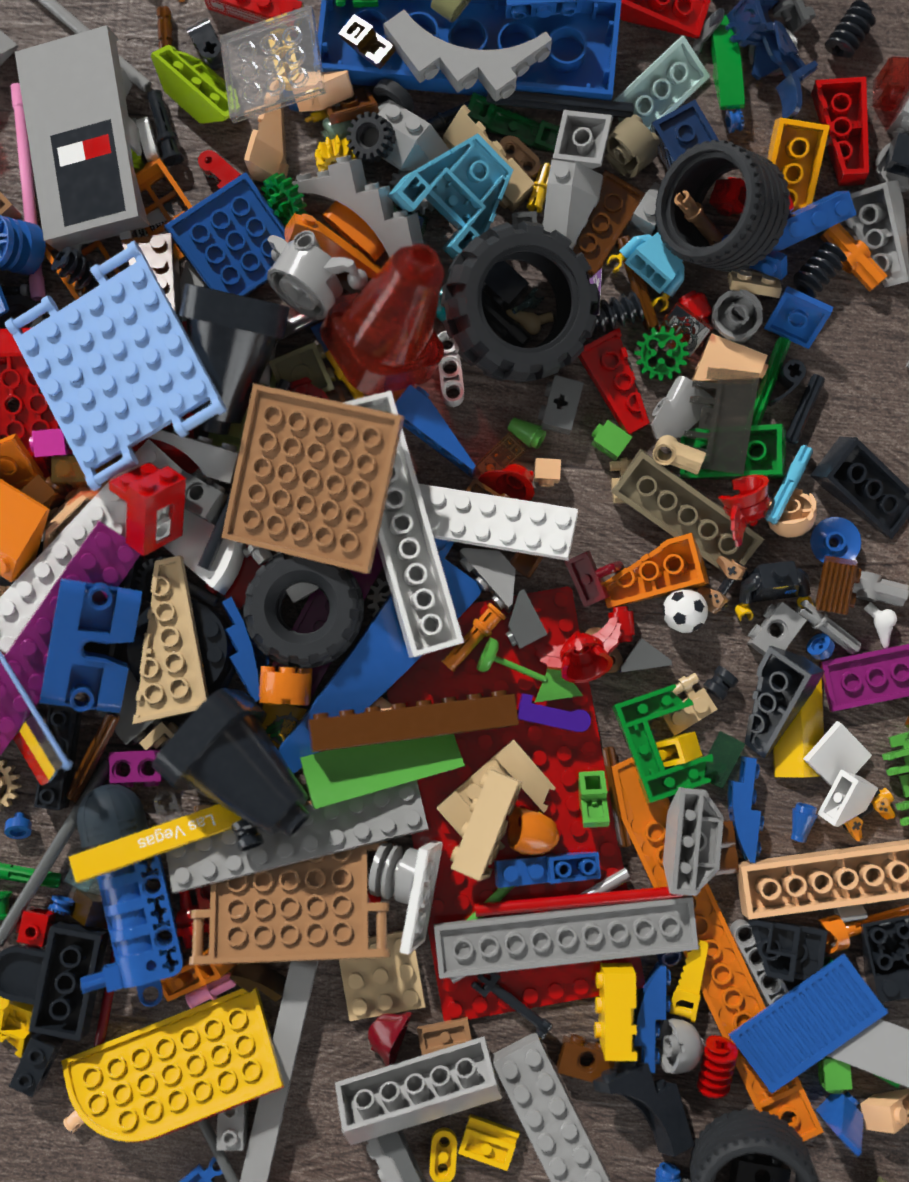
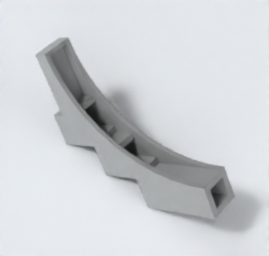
M405 10L384 23L386 39L394 44L396 52L419 83L426 79H432L441 70L458 93L464 88H471L479 79L495 102L512 95L516 88L517 76L524 75L535 62L544 61L551 51L552 39L547 32L528 42L510 48L478 50L456 46L433 36L418 25Z
M351 155L336 158L337 163L328 165V170L317 172V177H311V173L296 176L297 181L292 182V184H298L299 193H313L336 200L358 214L371 227L389 255L397 281L416 279L429 273L418 213L408 214L407 210L395 212L393 201L388 197L390 193L389 185L380 187L379 182L366 184L361 158L352 160Z

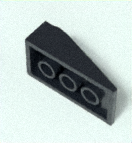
M840 436L810 475L828 493L888 539H893L909 517V488L857 437Z

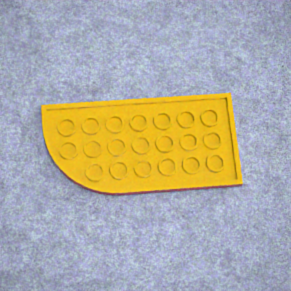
M243 988L61 1060L68 1095L80 1118L97 1133L107 1138L125 1142H143L162 1137L285 1087L257 988L253 989L250 993Z

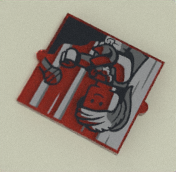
M677 302L669 315L666 314L663 317L664 322L657 332H660L661 327L665 326L666 332H669L671 328H675V336L682 333L683 338L680 342H688V346L683 349L690 353V356H687L690 359L696 350L704 345V340L713 327ZM670 340L668 342L672 347H676L675 341Z

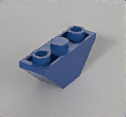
M506 0L505 15L506 18H513L515 20L532 16L546 18L550 15L559 14L572 16L581 12L582 0Z

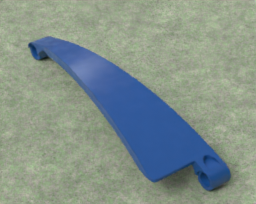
M434 538L458 619L478 598L482 589L474 579L444 559L454 542ZM391 593L335 674L279 746L278 751L293 774L302 767L301 757L319 753H311L307 721L313 719V714L329 713V717L339 716V711L351 709L355 710V714L363 713L365 708L370 707L422 656L409 658Z

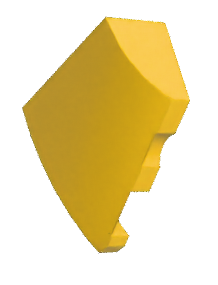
M0 997V1042L2 1043L6 1039L17 1049L15 1055L22 1058L32 1034L29 1031L34 1005Z

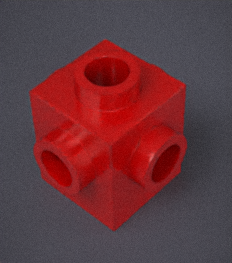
M735 177L716 180L709 203L723 216L743 213L746 202L745 181L742 178Z
M30 907L24 910L22 918H20L16 926L17 942L39 949L46 945L50 926L54 925L56 913L37 907Z

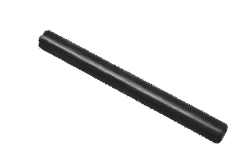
M487 91V103L554 111L570 110L606 114L619 118L632 117L634 113V104L627 102L514 91L508 98H501L495 102Z

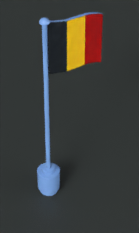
M0 651L1 663L34 715L24 722L18 734L13 737V740L39 784H47L52 781L59 769H70L72 761H68Z

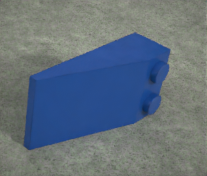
M409 385L395 403L398 415L404 416L402 426L473 478L476 469L475 464L428 398L430 395L419 386L415 389Z

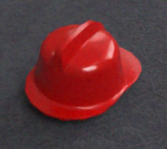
M510 464L502 470L485 472L478 479L498 494L505 493L513 499L530 501L535 495V489L532 485L534 472L527 470V468L519 464Z

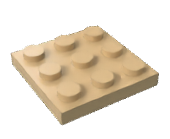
M404 930L387 933V949H390V958L339 959L349 1021L426 1007L416 949L409 955L400 952ZM376 935L369 936V949H377Z

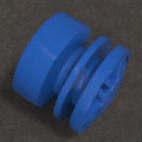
M0 215V270H8L27 276L34 274L40 268L46 250L42 229L37 224Z

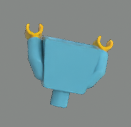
M656 233L654 236L650 234L635 236L619 250L621 252L619 255H611L608 258L606 266L611 261H616L618 266L612 271L616 273L620 270L622 261L626 258V265L659 294L662 291L664 292L662 296L652 301L653 307L657 304L658 300L663 303V307L659 311L662 312L669 306V297L674 296L684 281L683 260L673 255L671 250L665 247L666 244L662 242L659 233Z

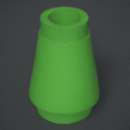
M516 417L511 420L508 426V431L529 448L534 447L538 449L546 436V431L542 429V426L517 419Z

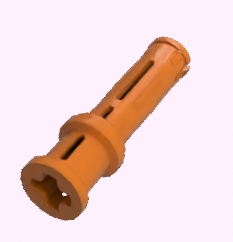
M489 603L487 605L488 609L481 617L474 619V626L463 637L464 643L457 644L447 657L442 660L453 672L485 636H491L495 626L501 620L507 618L493 604Z

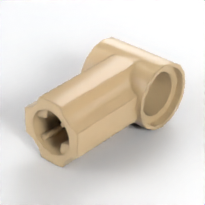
M670 435L660 437L653 450V459L656 463L664 466L670 464L697 475L706 455L703 451L679 443L675 437ZM668 447L672 453H664L660 448Z

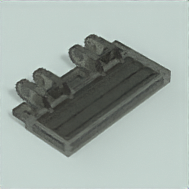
M708 367L706 379L717 380V383L705 381L692 382V387L696 389L715 391L714 399L691 396L689 401L693 404L713 406V408L701 407L698 429L709 430V433L684 432V437L688 439L707 440L706 449L695 448L706 453L700 469L737 475L744 474L760 373Z

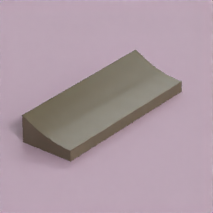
M641 448L611 490V493L673 537L693 533L702 557L722 572L723 570L716 562L719 556H724L731 561L734 559L745 565L764 541L761 534L747 525L742 545L735 547L730 516L725 513L723 507L666 466L656 463L653 457Z

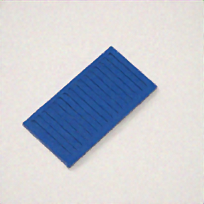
M842 954L729 1033V1036L767 1086L768 1091L774 1093L885 1016L888 1010L884 1008L845 954Z

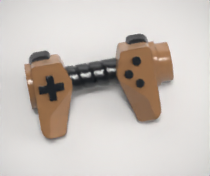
M719 556L716 561L726 575L719 588L713 590L701 586L697 590L706 600L708 611L713 614H717L718 611L727 608L729 600L726 598V594L735 580L742 581V579L748 576V568L734 559L731 561L724 556Z

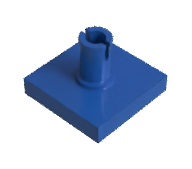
M787 286L769 316L764 329L809 349L831 315L833 307Z

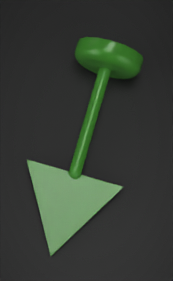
M490 637L486 642L477 664V670L487 672L494 661L542 681L534 703L583 696L574 683L565 681L562 678L561 670L547 669L545 676L496 656L499 647L497 640Z

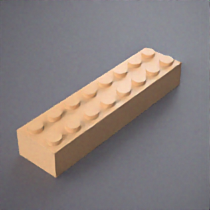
M909 839L759 859L755 863L749 861L738 862L739 873H736L741 911L748 919L909 898Z

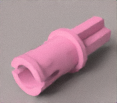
M228 972L221 978L187 993L185 999L188 1006L192 1009L210 999L215 1000L217 995L235 987L236 983L229 978L231 973Z

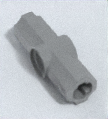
M861 571L859 584L854 583L852 591L856 593V598L867 601L877 600L900 607L904 606L909 594L908 585L882 579L881 575Z

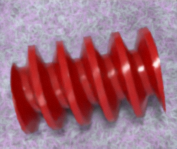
M712 1035L706 1039L697 1088L707 1097L722 1098L730 1092L738 1049L729 1039L718 1035Z

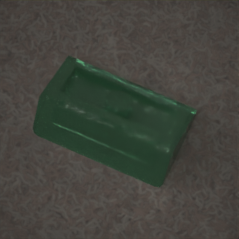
M719 731L707 754H712L713 762H706L704 778L711 779L709 783L723 789L745 747V743Z

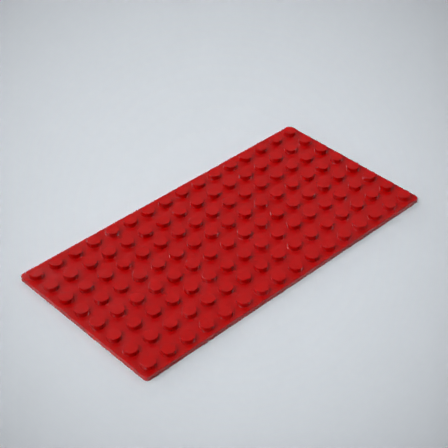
M568 586L527 593L547 635L520 649L517 645L512 646L506 635L509 632L508 624L512 611L508 613L504 608L500 610L492 600L472 603L457 619L462 638L474 626V619H479L488 609L487 605L489 603L493 604L507 618L501 620L495 626L491 636H485L454 672L442 660L447 657L456 645L423 654L387 690L388 702L391 704L406 703V707H414L417 701L431 700L432 704L442 703V698L457 697V701L467 700L466 695L479 693L482 694V698L492 697L491 692L506 690L507 695L515 694L517 711L521 694L524 693L533 695L531 702L533 704L569 712L584 710L591 718L589 728L583 732H574L518 719L519 725L454 734L465 766L417 780L429 830L411 834L413 847L419 850V848L433 840L440 841L443 844L429 917L428 933L444 1021L468 1017L469 1020L515 1011L491 991L484 997L471 987L473 981H476L483 987L484 983L477 978L479 974L468 975L456 983H453L450 978L440 979L434 924L467 920L475 912V904L484 903L498 889L495 882L494 860L529 856V854H522L510 848L508 842L509 815H506L505 820L508 821L505 835L500 840L505 847L499 850L497 858L493 860L491 865H488V868L492 869L490 878L478 881L451 869L453 861L450 860L452 852L456 846H460L463 838L437 809V806L512 739L515 740L555 786V790L549 789L544 804L548 805L543 814L556 823L557 830L559 831V840L557 845L545 854L599 852L601 878L555 884L540 883L515 886L501 901L581 894L624 868L620 847L617 842L606 770L589 682L574 683L583 696L534 703L542 681L494 661L487 672L477 670L480 655L486 642L491 637L499 643L496 656L545 676L548 668L540 663V659L535 655L538 650L534 646L540 642L553 646L564 645L575 631L580 632L573 592ZM517 595L513 596V608L515 605ZM605 771L610 819L608 827L583 828L579 804V772ZM521 788L514 807L542 812ZM521 815L518 819V825L520 827H522ZM625 882L612 891L628 890L627 883ZM525 912V913H514V914H503V915H491V916H485L484 918L500 917V916H509V915H518V914H527V913H536V912ZM640 956L503 971L498 972L501 977L497 983L528 1008H535L599 996L600 989L596 988V972H600L601 963H632L636 973V989L643 988L645 980ZM488 973L484 974L487 978L491 976Z

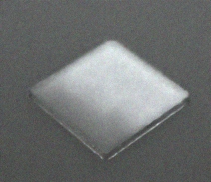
M311 5L220 35L229 116L233 123L326 93L315 15Z

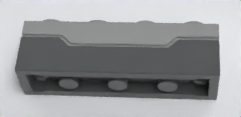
M402 1130L367 1140V1152L372 1160L376 1159L380 1168L378 1175L381 1182H426Z

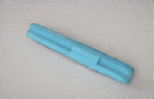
M806 445L800 447L765 515L766 521L772 524L778 523L813 454L811 447Z

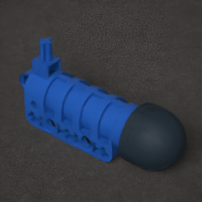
M108 784L95 788L83 799L78 809L77 826L82 848L93 846L90 848L92 849L149 829L142 802L133 791L121 785ZM160 854L152 859V870L147 872L149 868L146 860L97 877L116 962L104 965L102 972L81 977L80 985L83 993L104 987L107 988V993L122 988L136 987L140 1002L145 1006L152 1007L157 1005L162 999L163 987L161 980L175 976L181 971L183 951L180 938L177 935L176 920ZM156 878L160 881L161 886L157 889H151L147 885V880ZM160 896V907L164 908L163 920L160 922L158 920L160 919L159 911L155 910L156 897ZM162 930H168L172 933V936L169 939H162L158 933ZM172 948L171 956L175 960L174 964L167 960L168 949ZM149 986L156 987L159 992L158 997L153 1001L146 1000L143 996L144 990Z

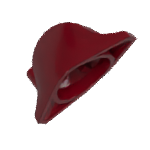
M406 1012L402 1015L382 1014L372 1023L368 1030V1039L372 1046L371 1050L381 1056L386 1067L395 1064L410 1022L411 1012Z

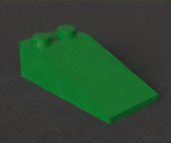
M783 424L689 429L681 437L682 444L706 453L698 475L680 468V477L682 479L733 480L748 475H764L769 480L783 479L786 475V429Z

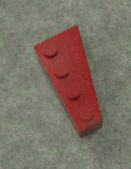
M866 77L815 80L811 95L820 124L830 125L826 145L838 186L864 185L869 175Z

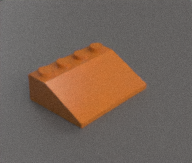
M0 479V576L12 582L17 580L35 561L50 509Z

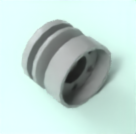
M389 842L382 843L372 862L369 875V893L377 897L382 895L384 899H389L394 894L397 902L409 905L419 850L409 848L404 854L401 845L394 846Z

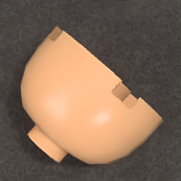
M795 488L778 523L772 524L768 522L769 527L779 536L786 538L802 536L810 531L816 522L817 503L811 493L809 495L804 494L802 489ZM774 498L771 499V502H770V504L768 505L767 508H769V507L771 506V504H772Z

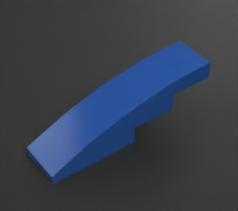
M232 597L221 602L233 624L225 629L237 651L229 657V660L252 700L257 702L260 700L259 679L253 647L244 621Z

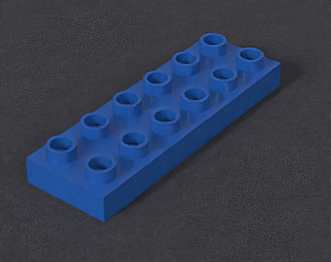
M336 0L321 1L314 64L316 73L348 70L351 84L375 86L379 80L386 78L397 82L404 89L463 95H472L474 92L487 97V90L479 79L471 88H464L457 93L441 70L432 79H426L419 83L397 52L379 69L358 54L339 36V32L356 15L372 25L375 33L386 39L384 23L405 10L418 25L433 36L453 45L469 49L497 50L510 48L528 42L547 32L552 39L549 56L542 62L537 61L532 64L524 75L517 76L515 91L612 100L621 0H582L581 12L572 16H564L562 14L550 15L546 18L532 16L521 20L506 18V0H471L453 23L431 8L432 0H378L379 7L354 8L353 0H346V5L343 7L336 6Z

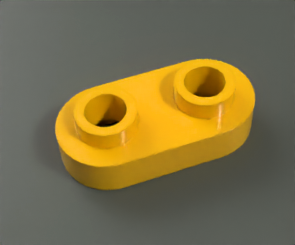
M439 1128L432 1135L430 1176L434 1182H451L455 1176L457 1136L450 1128ZM446 1137L449 1139V1142L442 1144L440 1139ZM440 1164H445L447 1166V1169L442 1171L438 1168V1166Z

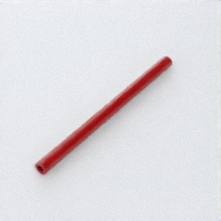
M668 887L476 903L475 914L476 917L626 904L683 898V895L670 894Z

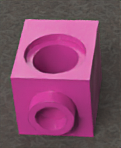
M61 429L32 431V437H30L29 442L35 457L73 454Z

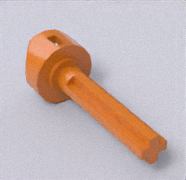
M909 904L869 915L868 918L863 920L843 922L837 914L818 919L823 925V929L828 930L825 952L830 954L848 949L850 946L849 937L862 934L861 924L909 915Z

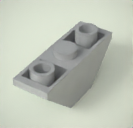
M473 548L461 549V560L459 562L468 573L472 571L476 575L477 579L475 580L483 591L489 590L494 596L492 601L500 610L504 608L510 613L513 608L516 569L500 551Z

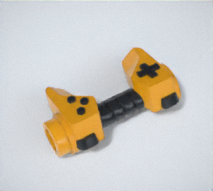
M886 788L877 790L867 810L842 824V827L859 842L862 838V819L876 810L885 819L895 817V813L890 806L891 802L894 801V797Z

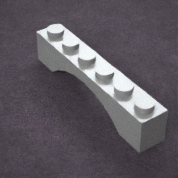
M174 427L172 431L161 429L148 437L175 446L187 454L198 465L205 476L233 483L239 452L236 451L237 446L223 442L222 446L212 444L213 439L198 435L197 439L187 435L181 438Z

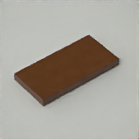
M606 169L602 173L603 181L599 202L596 208H593L588 218V223L585 228L583 227L573 249L576 255L581 252L583 253L592 268L586 272L592 277L605 264L618 239L621 238L630 224L633 213L646 194Z

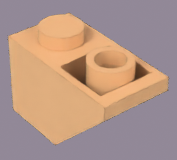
M909 1088L874 1094L863 1101L861 1109L865 1130L895 1134L909 1123Z

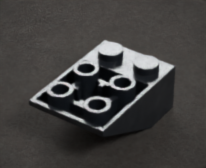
M909 915L861 924L864 972L867 985L881 1003L909 998Z

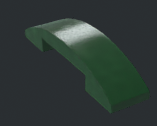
M473 92L468 106L470 110L468 116L475 124L480 121L486 128L485 130L501 138L515 136L528 148L554 153L559 126L544 120L538 123L495 106V104L487 103V97Z

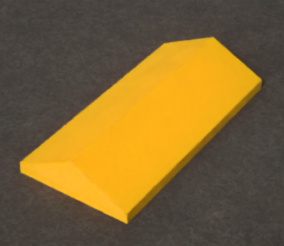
M822 677L809 699L773 748L774 777H820L804 760V757L824 736Z

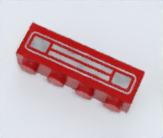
M204 0L209 10L272 31L286 30L291 37L296 39L299 38L306 19L303 2L298 0Z

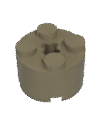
M633 115L632 117L625 118L609 132L606 145L608 154L605 157L618 173L623 176L628 173L633 178L657 157L658 146L661 142L659 137L655 133L650 132L643 124L642 119L638 115Z

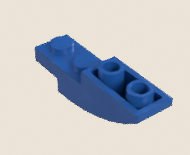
M741 756L739 780H728L729 818L733 822L735 840L745 860L755 863L756 857H759L761 852V843L758 841L759 831H762L764 826V817L761 816V811L751 809L752 804L756 802L757 791L754 789V781L759 777L760 766L756 764V758Z
M599 852L541 854L494 860L497 888L540 883L555 884L601 878Z
M657 961L649 972L634 1009L633 1025L637 1026V1035H633L634 1046H641V1062L649 1064L651 1073H655V1064H659L660 1060L659 1048H655V1038L660 1036V1025L656 1020H666V1012H670V996H666V985L671 983L670 969H667L660 961Z

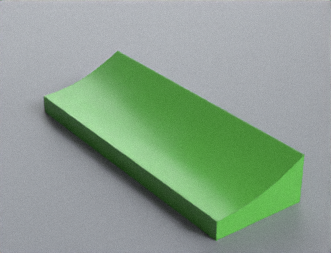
M454 734L328 750L300 758L313 809L465 766Z

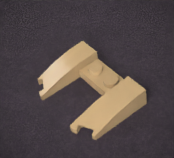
M514 739L437 806L438 811L459 834L464 823L470 821L472 812H470L471 804L475 797L479 798L482 788L479 787L481 779L485 773H489V770H496L522 781L521 788L543 813L547 810L548 805L544 804L549 789L555 790V786ZM497 839L496 844L500 848L499 850H502L505 845Z

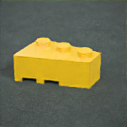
M601 963L600 972H596V988L600 989L599 997H595V1012L599 1013L598 1022H594V1037L599 1039L605 1061H637V1052H635L633 1047V1035H637V1026L633 1025L634 1008H636V973L632 963Z

